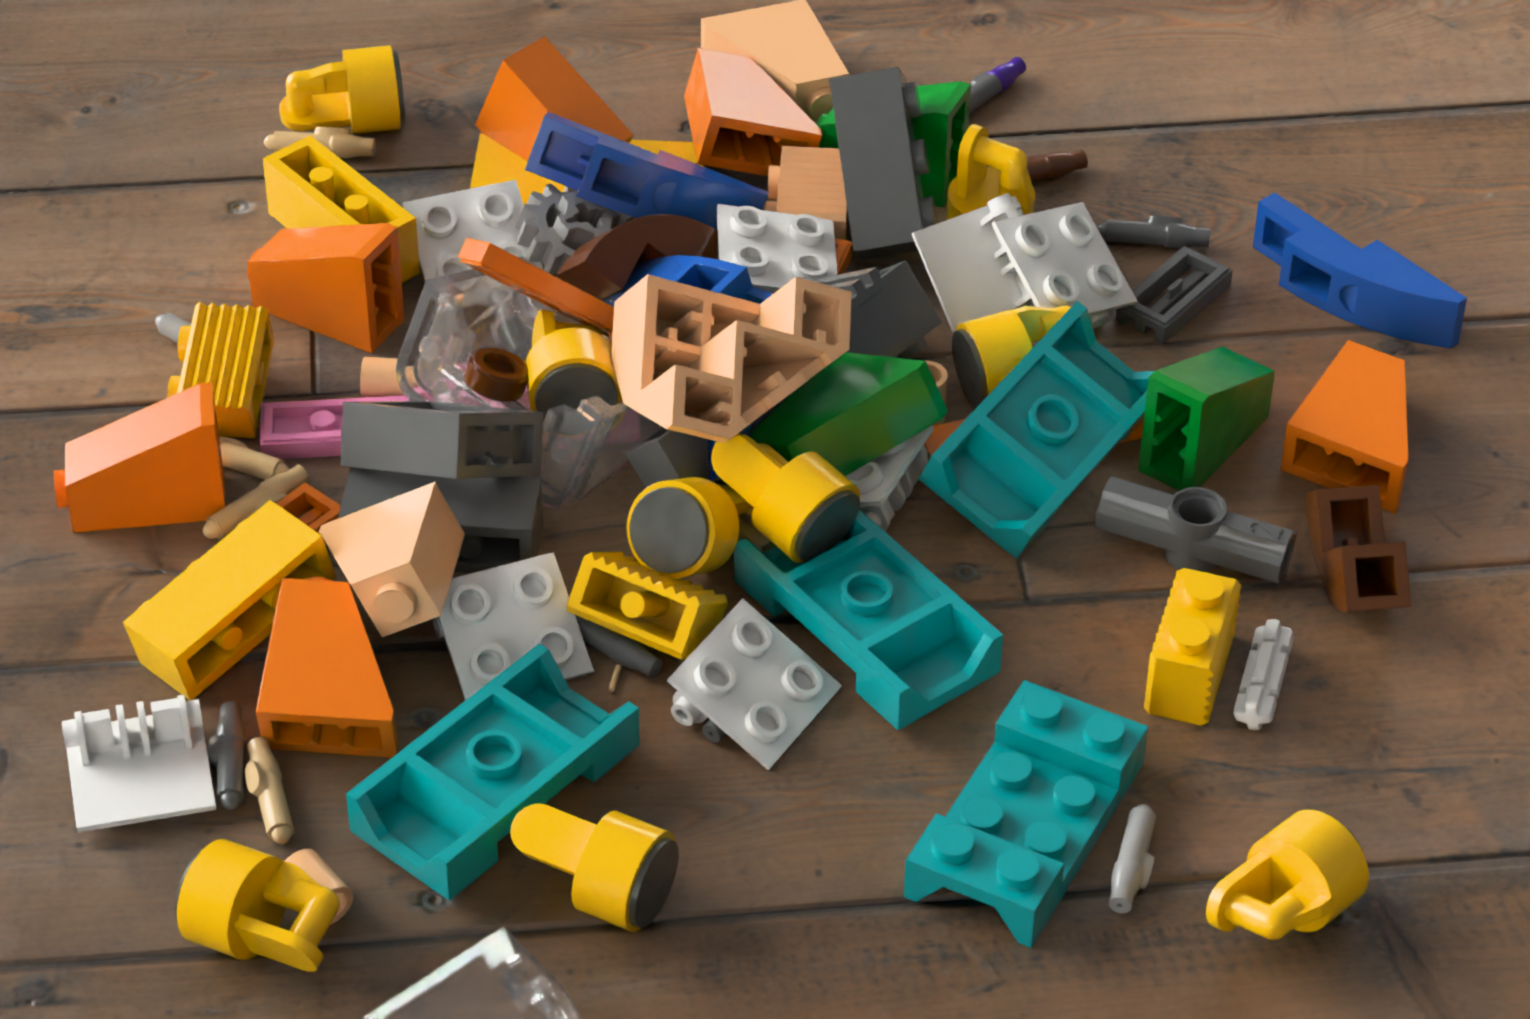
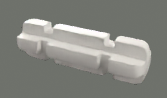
M1268 619L1265 626H1259L1255 630L1251 646L1252 650H1250L1240 684V693L1237 695L1233 714L1236 721L1246 723L1248 729L1253 731L1260 730L1263 724L1270 723L1273 720L1288 663V655H1290L1294 640L1292 629L1281 626L1280 620Z

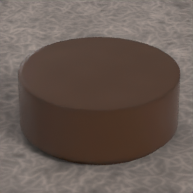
M485 347L471 353L464 373V380L474 392L495 401L512 402L519 400L524 395L528 382V367L520 357L507 350Z

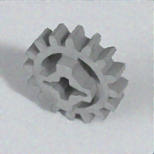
M550 183L546 184L542 194L533 191L527 204H524L515 227L520 230L516 242L517 245L529 247L525 257L528 262L541 261L545 265L544 271L554 275L559 272L572 253L583 244L632 220L633 217L576 197L578 191L565 186L563 192H560Z

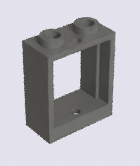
M437 401L343 402L340 466L452 479L539 476L541 474L543 412Z

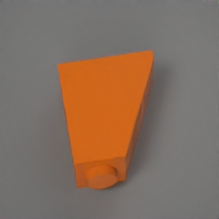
M545 36L502 60L475 124L484 135L526 161L529 159L542 120L547 112L630 143L634 136Z
M698 48L684 94L697 164L768 176L769 165L780 166L782 146L819 147L822 137L821 129L753 58Z
M389 223L281 229L262 248L257 249L247 261V277L250 281L252 307L257 309L263 306L268 309L270 315L371 354L405 320L398 228Z
M1348 340L1288 421L1280 470L1326 488L1379 485L1381 508L1395 514L1401 504L1408 465L1405 360Z
M212 382L197 384L65 443V469L54 470V489L57 508L69 507L73 533L206 521L209 516L226 507L225 476Z
M310 577L307 579L282 578L256 707L260 735L269 741L271 750L389 758L399 753L400 746L394 710L348 582L332 581L324 577Z

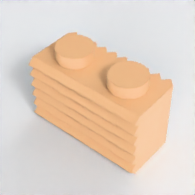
M782 146L780 166L769 165L768 200L777 201H766L765 210L794 215L808 214L817 218L831 220L834 223L835 238L846 240L848 208L839 148Z

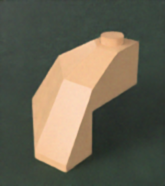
M647 274L614 302L611 360L623 403L665 429L726 443L850 349L852 292L795 277L759 304Z

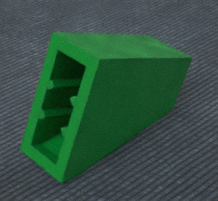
M961 81L917 86L921 116L912 118L915 140L924 139L929 160L930 173L920 175L923 198L932 196L935 206L942 208L947 203L949 185L957 176L958 151L969 125L971 84ZM832 108L828 114L823 113L816 124L822 132L819 148H839L834 110Z
M1223 346L1155 370L1148 377L1138 471L1179 491L1190 487H1201L1269 417L1275 370Z
M845 352L793 392L748 436L756 443L770 445L788 462L803 453L817 452L839 472L847 476L938 422L948 413V410L926 361Z

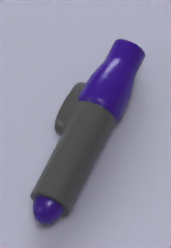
M1014 57L1009 62L999 65L991 71H985L972 80L969 115L997 94L1007 90L1017 77L1026 71V64L1021 58Z

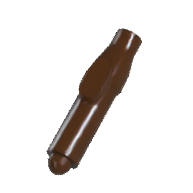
M1084 150L1039 154L1027 157V169L1031 183L1063 177L1075 170L1084 169L1088 166L1087 155Z

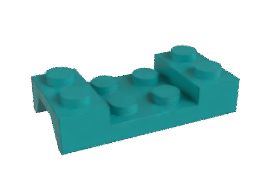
M1077 301L932 454L919 480L1015 559H1018L1050 524L1064 503L1121 440L1125 441L1144 420L1148 377L1154 371L1134 372L1098 343L1088 309Z
M859 510L849 531L834 548L808 562L796 563L792 561L777 546L767 552H763L746 538L737 541L734 550V581L773 617L785 610L790 612L856 673V693L896 730L902 729L1001 671L1003 634L861 510Z
M539 643L347 792L346 799L350 831L450 901L498 862L497 842L511 831V824L519 811L532 804H545L580 774L594 783L640 745L639 707L628 701L609 714L569 688L550 650Z
M1024 680L997 720L994 743L946 816L935 814L906 858L904 897L917 902L938 889L945 887L995 907L1017 942L1032 948L1142 768L1145 759L1148 726Z

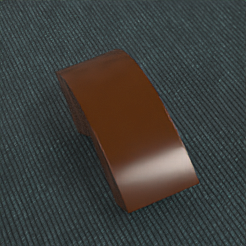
M655 214L638 217L583 244L566 260L556 276L601 300L622 290L634 266L643 261L674 255L701 256L716 259L718 255V231L700 221L678 215Z
M1379 485L1316 489L1305 494L1306 512L1314 557L1324 588L1334 606L1342 612L1412 607L1406 543H1385Z

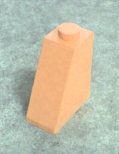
M797 0L701 18L702 49L753 58L815 124H817L819 117L823 113L828 114L831 111L833 103L829 79L847 76L849 72L806 0Z
M436 482L321 525L319 533L322 535V538L381 637L441 616L465 533Z

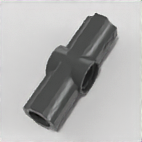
M1110 476L1103 489L1095 517V528L1163 548L1166 560L1179 570L1187 568L1206 572L1219 565L1278 584L1282 583L1288 571L1297 537V532L1227 511L1225 500L1218 493L1207 488H1185L1173 495Z

